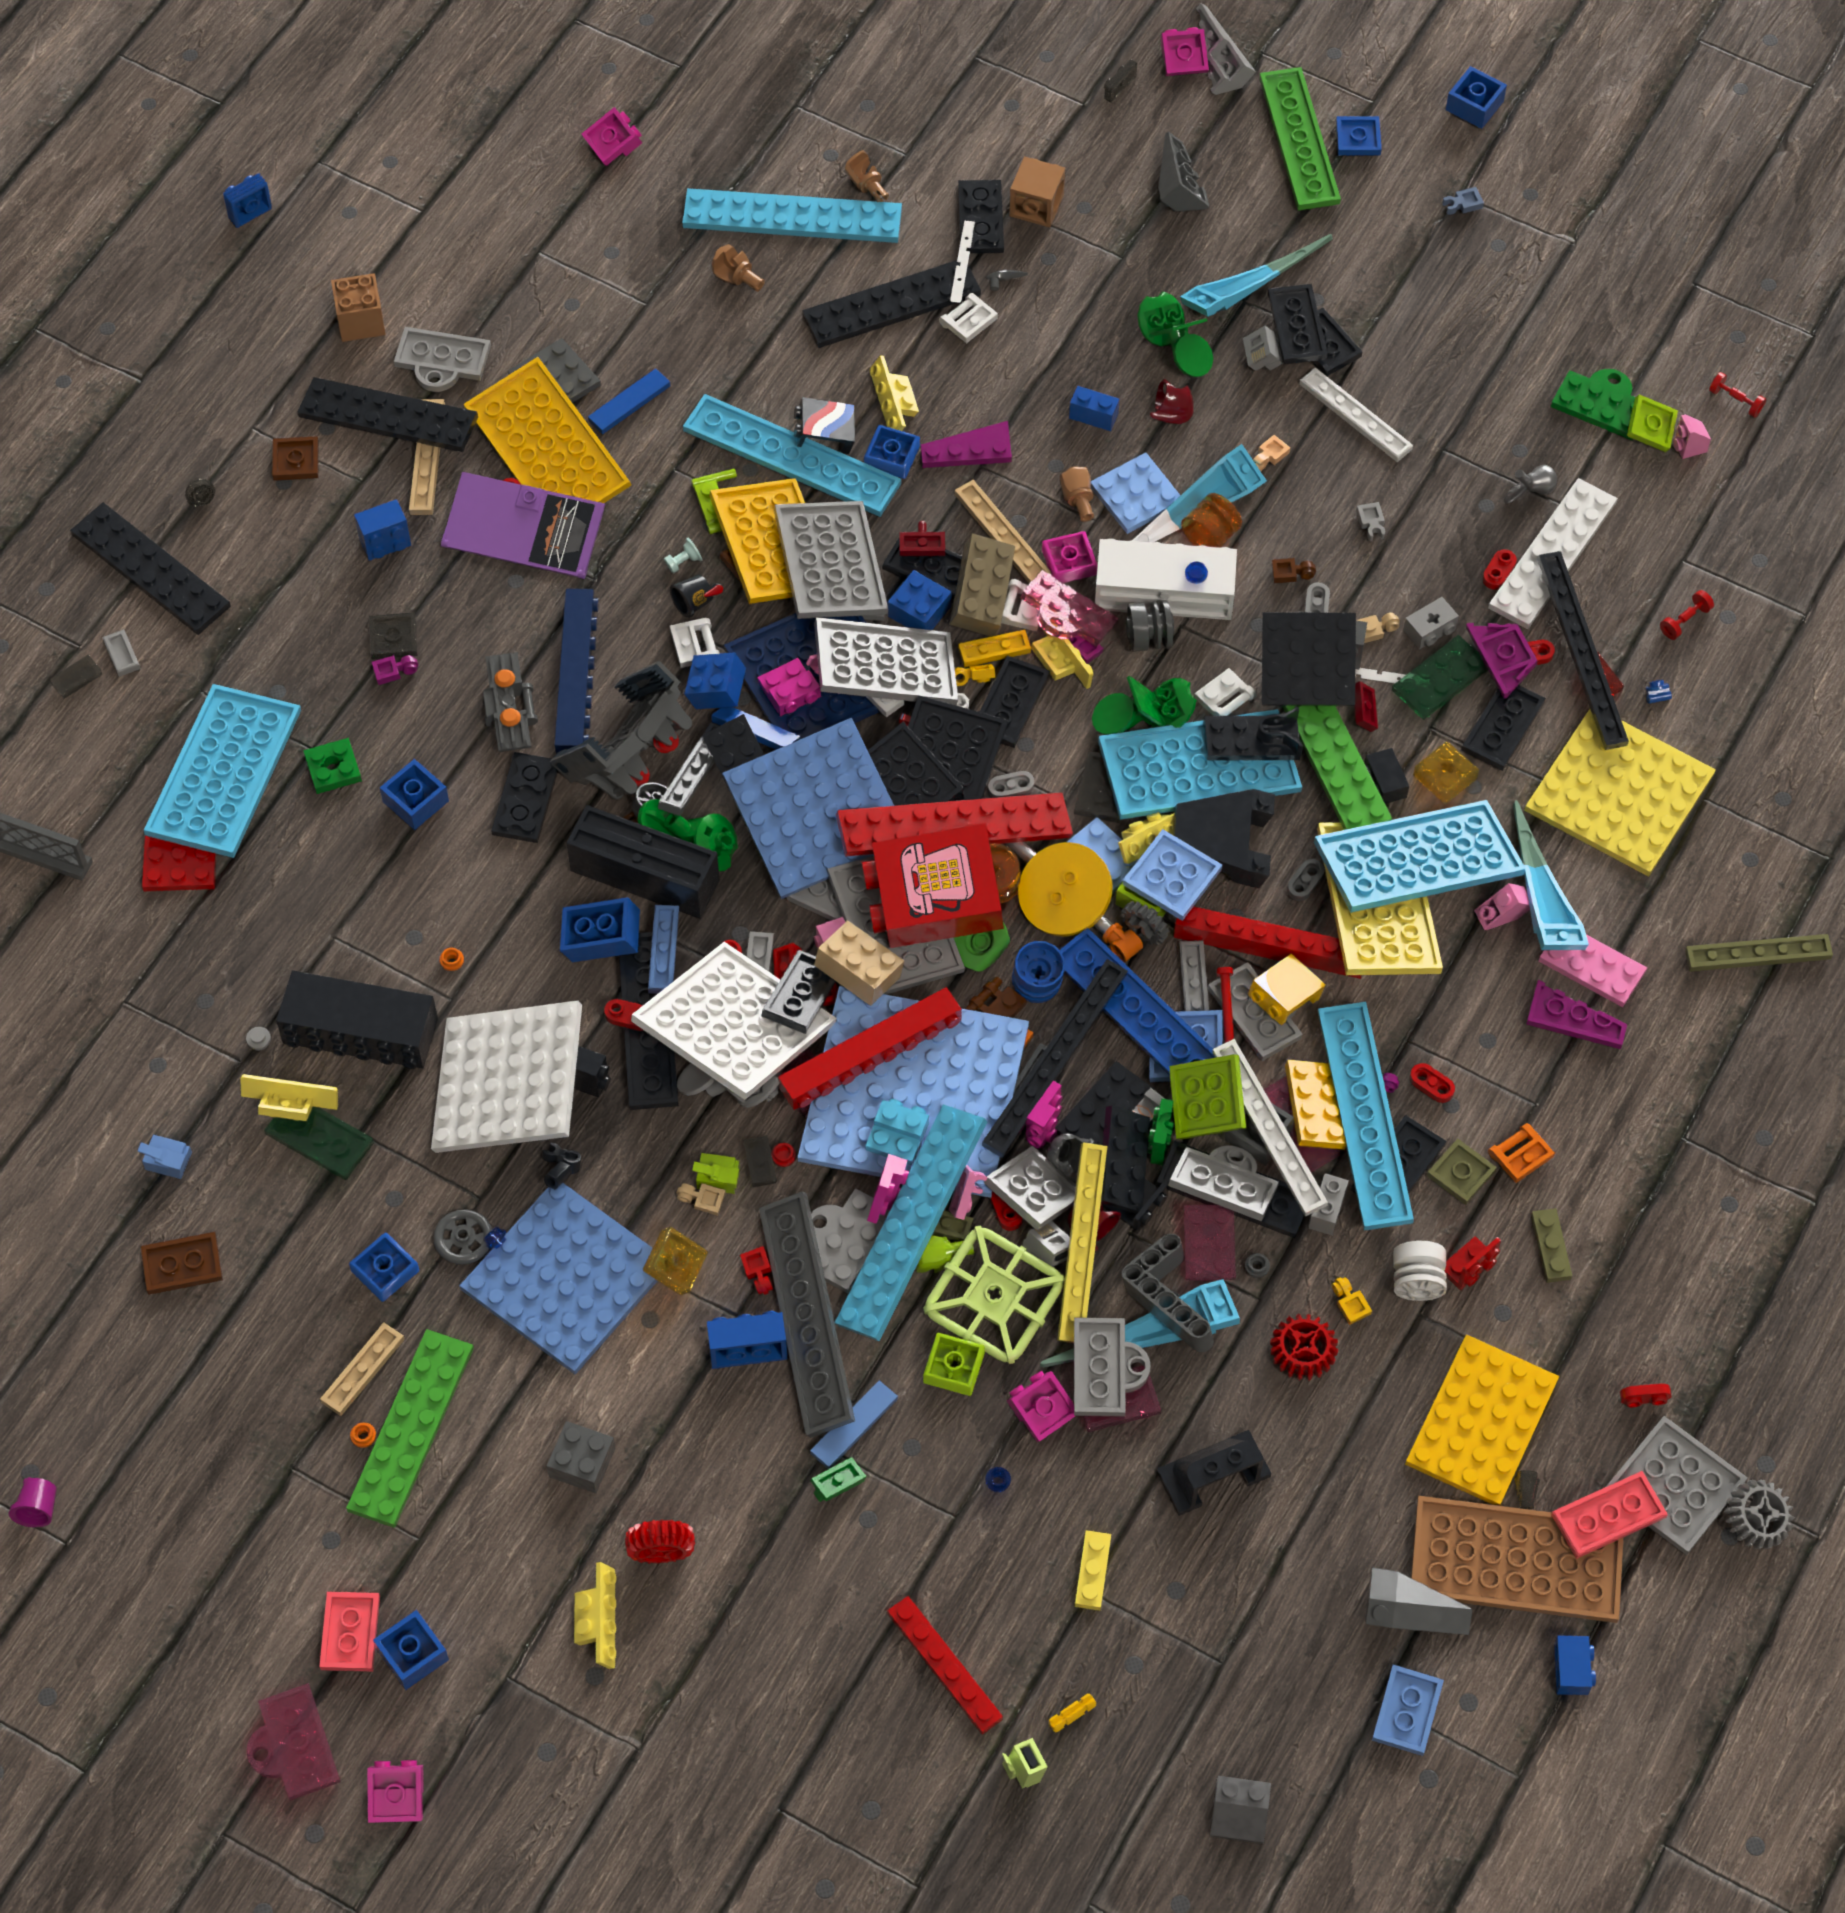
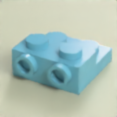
M896 1099L882 1100L865 1149L885 1157L891 1154L906 1159V1164L912 1165L929 1125V1115L926 1114L924 1109L917 1106L912 1107V1109L903 1107V1104Z

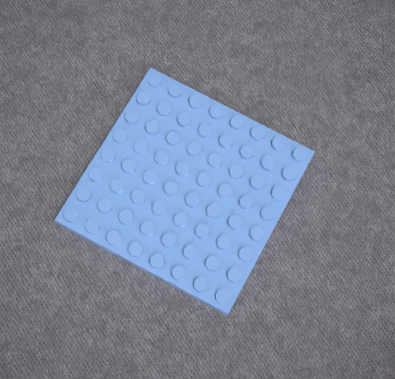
M839 986L832 1014L837 1019L836 1023L828 1030L823 1052L919 1001L883 994L870 1006L845 987ZM962 1009V1020L955 1027L940 1031L933 1039H926L918 1043L914 1049L899 1053L892 1061L883 1062L877 1065L873 1071L867 1074L862 1073L855 1077L851 1083L847 1085L842 1084L834 1088L830 1094L814 1099L810 1104L798 1153V1162L881 1177L887 1157L867 1151L865 1146L873 1129L874 1119L882 1100L896 1099L903 1104V1107L912 1109V1107L917 1106L924 1109L926 1114L929 1115V1125L914 1162L943 1104L985 1118L987 1124L967 1165L973 1171L981 1172L988 1176L998 1169L1000 1156L983 1147L982 1142L1014 1096L1029 1021ZM906 1164L905 1170L910 1172L913 1164ZM975 1181V1186L981 1187L983 1193L971 1194L991 1198L993 1191L984 1184V1181Z

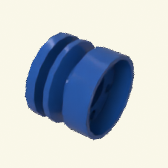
M1034 941L1023 946L1015 958L1012 972L1014 990L1031 1003H1043L1051 1000L1058 994L1065 972V959L1062 952L1055 945L1046 941Z

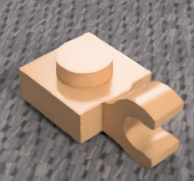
M1273 435L1259 446L1258 453L1260 454L1253 461L1256 462L1255 464L1262 471L1269 461L1275 465L1290 453V447Z

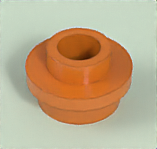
M447 948L440 956L441 966L448 971L458 970L464 963L462 952L456 948ZM450 959H456L454 962H448Z
M359 1423L352 1428L350 1438L355 1446L366 1448L374 1443L376 1431L369 1423ZM362 1433L368 1434V1437L365 1439L359 1438Z

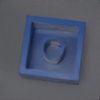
M1470 66L1448 93L1446 111L1482 129L1504 102L1507 85Z
M397 499L354 514L359 540L369 561L375 558H382L389 553L401 551L411 546L407 520Z
M913 570L889 599L888 617L907 628L933 630L951 608L952 592Z
M735 652L694 655L685 689V696L695 709L737 707L746 667Z
M415 759L380 787L383 803L414 830L449 802L447 787Z
M417 1610L373 1639L377 1652L405 1691L449 1660L446 1649Z

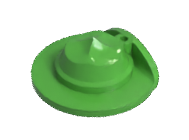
M1004 922V929L954 937L965 967L975 971H983L1002 955L1010 943V937Z

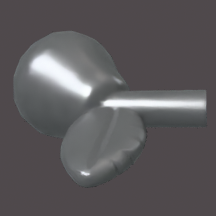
M1540 465L1527 475L1522 470H1517L1515 476L1520 483L1509 490L1504 502L1510 503L1515 501L1526 490L1540 494L1551 493L1557 485L1555 471L1548 465Z

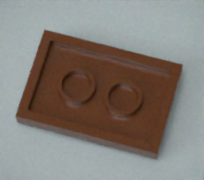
M215 1232L141 1246L148 1295L223 1280Z

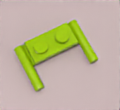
M735 468L691 479L709 534L722 531L709 497L710 491L719 489L717 482L737 477Z

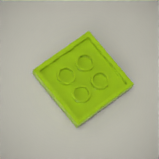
M1232 1054L1169 1066L1172 1100L1174 1101L1173 1111L1176 1139L1182 1140L1246 1128L1239 1055Z

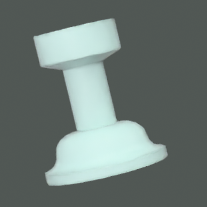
M686 538L683 552L675 557L668 555L664 558L667 567L673 574L679 571L678 565L687 559L703 561L698 549L689 538Z

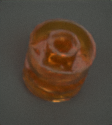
M1209 493L1196 508L1182 519L1181 527L1187 539L1194 546L1204 545L1221 548L1227 542V539H1230L1242 527V519L1236 507L1222 495Z

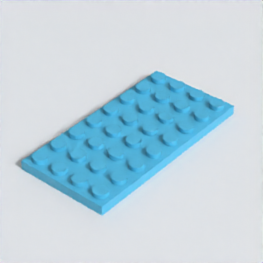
M213 684L144 828V834L149 837L234 858L300 715V705Z
M1276 709L1236 716H1268L1280 713ZM1203 720L1185 723L1181 728L1169 725L1102 735L1098 738L1120 820L1147 816L1160 812V814L1174 812L1177 803L1250 789L1272 793L1275 796L1297 793L1302 790V784L1294 760H1207Z
M1487 800L1318 835L1314 839V844L1351 913L1522 876L1526 870Z

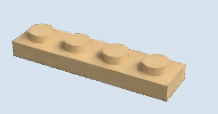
M383 1323L320 1398L321 1403L342 1416L405 1340L404 1336L386 1323Z

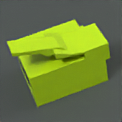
M701 1153L700 1163L694 1161L692 1170L698 1172L696 1178L697 1189H700L703 1183L723 1189L726 1193L735 1194L739 1178L740 1161L736 1160L735 1157Z

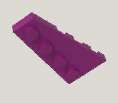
M1008 421L921 444L922 467L932 468L1012 462Z
M1538 979L1526 1025L1617 1049L1622 1048L1627 1028L1626 1023L1600 1010L1595 1011L1587 1007L1586 1003L1580 1000L1577 1002L1565 996L1566 993L1545 986L1546 983Z

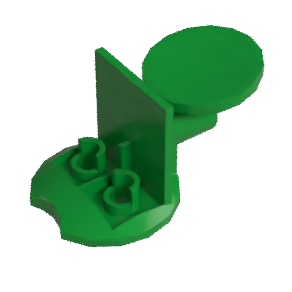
M1162 292L1157 297H1145L1139 306L1137 314L1138 326L1143 336L1150 343L1157 346L1171 345L1174 361L1179 370L1185 375L1201 377L1207 374L1213 364L1212 349L1201 336L1188 334L1189 326L1206 322L1207 318L1185 323L1184 311L1179 301L1173 295Z
M1128 676L1127 680L1134 700L1123 693H1114L1106 696L1094 708L1092 724L1096 731L1103 735L1122 733L1126 729H1131L1142 720L1153 728L1172 725L1174 728H1181L1190 719L1195 710L1197 700L1191 694V683L1182 678L1169 679L1152 692L1131 676Z
M651 799L643 803L638 813V824L717 852L719 872H723L731 867L732 855L738 849V841L734 827L726 817L720 814H707L704 817L686 820L681 815L658 809L661 799Z

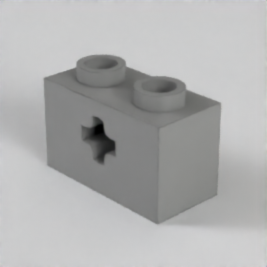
M1440 597L1406 617L1403 631L1420 650L1426 645H1433L1438 638L1453 633L1456 630L1459 615L1443 597Z
M1324 1174L1320 1189L1328 1202V1206L1312 1213L1309 1229L1333 1236L1349 1180Z

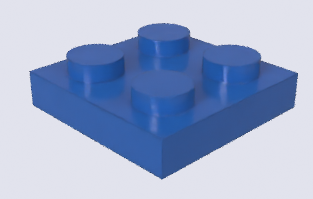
M1379 116L1336 117L1338 155L1381 156Z

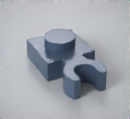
M1473 187L1457 191L1455 197L1447 196L1443 198L1442 205H1451L1447 207L1446 212L1448 215H1451L1458 209H1461L1462 213L1482 209L1484 202L1477 188Z

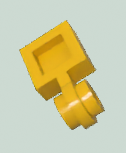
M992 664L969 666L967 669L957 667L955 668V676L963 674V678L960 680L956 679L957 686H963L968 682L969 678L979 683L988 682L990 678H995V668Z
M1346 1277L1335 1279V1282L1332 1283V1289L1337 1297H1344L1338 1301L1337 1305L1349 1325L1371 1315L1372 1310L1361 1291L1359 1290L1351 1294L1352 1286Z

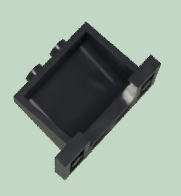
M1249 1430L1157 1468V1474L1178 1516L1202 1506L1198 1489L1237 1472L1242 1474L1247 1486L1271 1477V1471Z

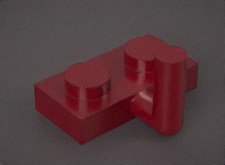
M925 521L918 522L917 532L899 533L900 556H945V532H927Z

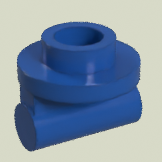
M1664 680L1652 681L1650 686L1646 687L1648 704L1672 699L1669 683H1664Z

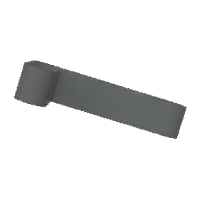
M1166 1234L1123 1268L1122 1277L1126 1292L1197 1352H1206L1214 1344L1210 1324L1160 1282L1162 1278L1179 1266L1185 1258L1180 1237L1176 1234Z

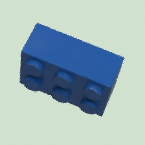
M628 897L563 907L560 951L571 962L638 953L640 909Z
M767 1311L762 1315L742 1314L737 1318L726 1319L725 1317H717L712 1321H707L712 1369L787 1360L782 1312Z

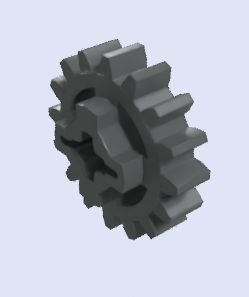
M1131 901L1122 909V914L1120 915L1124 919L1122 922L1128 926V930L1135 932L1143 942L1147 941L1150 945L1155 943L1158 946L1167 938L1169 932L1166 928L1167 924L1161 920L1162 917L1158 916V912L1153 908L1148 909L1147 905L1142 906L1138 901L1136 903Z

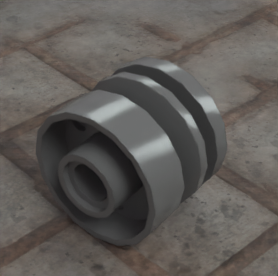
M1161 600L1160 611L1156 601H1152L1150 612H1147L1143 602L1127 605V617L1125 619L1126 634L1130 641L1132 652L1147 651L1150 640H1153L1156 649H1161L1162 639L1166 649L1172 648L1174 618L1168 600Z

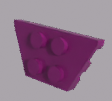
M1467 623L1466 630L1503 698H1507L1536 667L1537 659L1518 624L1499 625L1497 623H1488V626H1474V623Z

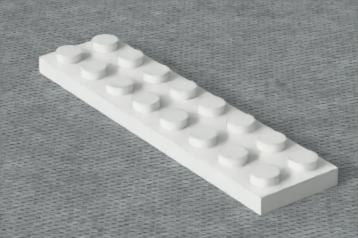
M1578 478L1493 597L1488 609L1529 629L1551 597L1538 562V556L1561 551L1569 572L1616 505L1618 498Z

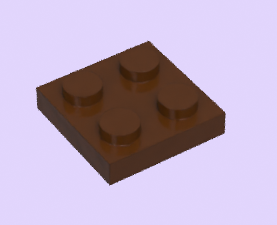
M318 436L273 439V480L319 478Z

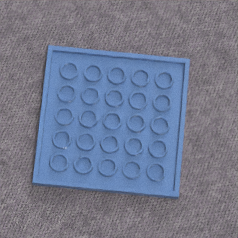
M852 718L723 772V778L781 899L829 879L828 868L874 856V854L845 857L836 819L837 810L894 806Z
M562 1183L556 1190L548 1187L460 1284V1290L576 1375L670 1268L671 1261Z

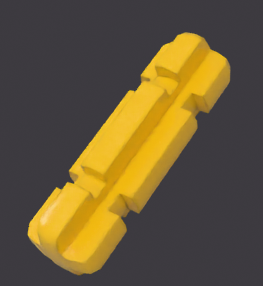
M1086 1694L1080 1698V1702L1075 1701L1060 1711L1059 1716L1056 1714L1051 1717L1048 1723L1054 1732L1060 1731L1064 1728L1065 1724L1069 1725L1084 1715L1085 1711L1093 1709L1096 1706L1093 1696Z

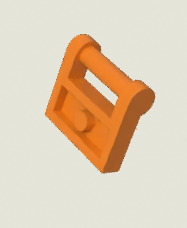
M1528 1123L1521 1126L1520 1131L1500 1145H1494L1488 1149L1490 1157L1500 1164L1515 1183L1548 1162L1555 1155V1152ZM1524 1139L1530 1140V1142L1507 1157L1504 1154Z

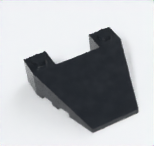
M1250 789L1177 803L1175 806L1173 836L1222 864L1221 871L1231 877L1230 880L1259 889L1270 876L1271 855L1249 850L1250 826L1255 825L1264 828L1274 815L1275 794Z

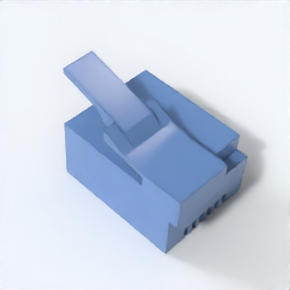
M157 1135L152 1136L149 1145L141 1142L138 1148V1152L145 1154L142 1160L145 1170L178 1179L182 1178L184 1169H186L185 1166H187L192 1154L190 1146H186V1143Z

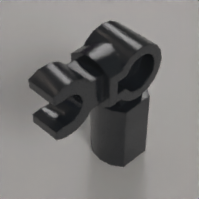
M550 1143L549 1151L543 1150V1160L557 1163L544 1177L546 1186L556 1190L571 1174L579 1172L581 1155L577 1151L562 1150L556 1143Z

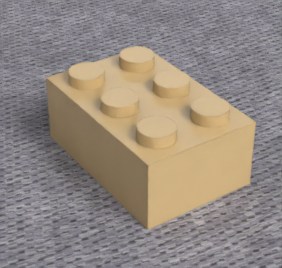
M847 920L818 948L814 966L871 1006L900 979L904 960Z

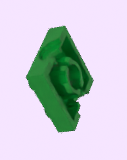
M349 737L303 750L317 794L362 782ZM331 764L339 765V767L334 770H329L327 768Z
M1161 1098L1160 1107H1155L1147 1151V1154H1152V1164L1163 1165L1166 1145H1170L1174 1125L1171 1122L1173 1100Z

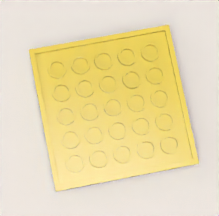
M1589 709L1526 804L1524 811L1649 877L1714 776L1716 769L1624 721L1622 723L1629 740L1628 746L1605 750L1591 709Z

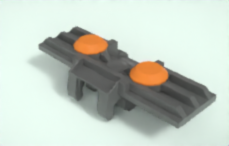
M518 652L485 656L489 687L483 690L482 693L483 704L486 708V726L490 727L492 726V721L495 722L499 752L531 748L528 726L535 725L538 722V717L535 715L533 706V685L531 683H522ZM523 695L525 710L517 711L515 697Z

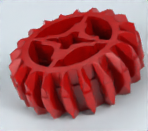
M1298 1313L1296 1320L1289 1316L1286 1323L1282 1321L1279 1323V1329L1273 1331L1274 1338H1271L1270 1341L1272 1346L1270 1354L1275 1356L1274 1364H1281L1279 1368L1281 1372L1288 1369L1289 1378L1295 1373L1298 1374L1297 1378L1299 1381L1303 1375H1306L1310 1381L1313 1373L1320 1378L1322 1371L1328 1372L1330 1370V1365H1334L1336 1360L1334 1356L1338 1355V1348H1336L1338 1340L1333 1338L1335 1335L1334 1330H1327L1328 1322L1321 1325L1319 1324V1317L1313 1321L1311 1320V1315L1307 1314L1306 1319H1302V1316ZM1286 1339L1290 1341V1345L1293 1347L1290 1355L1284 1346ZM1318 1339L1324 1347L1323 1355L1318 1353L1319 1349L1315 1346Z
M672 1519L644 1521L642 1524H636L634 1527L629 1528L625 1538L627 1556L631 1557L634 1561L638 1560L640 1563L647 1562L648 1564L683 1560L691 1555L695 1546L693 1528L687 1523L675 1522Z

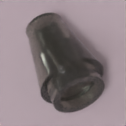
M1529 1470L1517 1471V1477L1514 1480L1518 1508L1534 1509L1540 1482L1538 1473Z

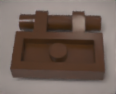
M995 977L991 982L988 981L983 986V990L977 996H973L969 1000V1005L965 1009L1014 1018L1025 1007L1027 1000L1009 986L1003 992L998 990L1003 982L999 977ZM989 997H992L994 1001L989 1006H986L984 1002Z

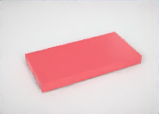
M1643 1471L1554 1510L1551 1514L1576 1559L1661 1521L1668 1516Z

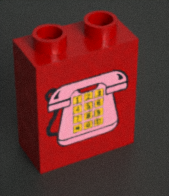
M986 823L872 843L875 860L862 862L866 889L880 888L882 903L869 905L874 934L887 932L890 948L1004 929Z

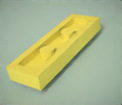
M1086 1530L1075 1607L1101 1610L1111 1534Z

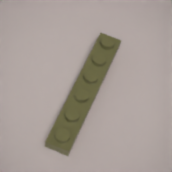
M1828 934L1687 946L1685 950L1690 972L1831 960L1833 956Z

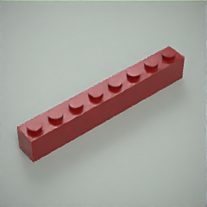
M1194 906L1183 921L1179 918L1176 919L1174 938L1203 941L1205 945L1281 961L1292 954L1304 966L1359 979L1362 976L1346 975L1339 938Z
M945 987L778 1076L780 1082L779 1089L793 1110L799 1107L804 1108L819 1096L830 1094L834 1088L842 1084L847 1085L860 1074H867L873 1071L877 1065L892 1061L899 1053L914 1049L918 1043L926 1039H933L940 1031L955 1027L962 1020V1009L948 988Z

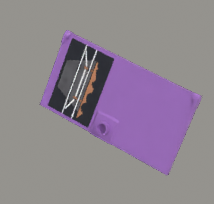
M462 472L441 541V547L585 579L605 504L536 487Z

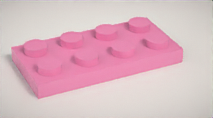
M1588 935L1586 936L1589 945L1586 950H1544L1539 958L1540 963L1621 1007H1624L1647 970V967Z

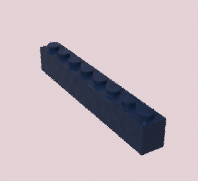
M566 589L555 734L556 754L589 739V735H586V729L591 728V715H587L588 709H592V695H589V690H593V676H590V670L595 669V657L591 656L592 650H596V637H593V631H597V617H594V612L599 610V599L594 598L593 589Z

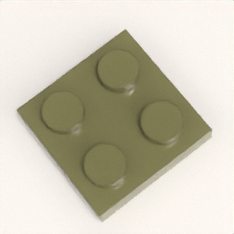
M1457 1138L1428 1171L1427 1177L1467 1205L1496 1172L1497 1167Z

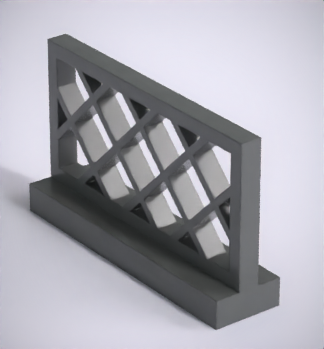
M0 813L1 853L83 881L93 860L91 857L84 855L79 840Z

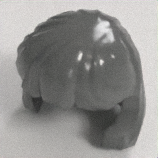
M1068 1133L1061 1134L1052 1140L1047 1156L1049 1161L1070 1180L1077 1182L1081 1144L1083 1142L1096 1143L1091 1138H1079Z

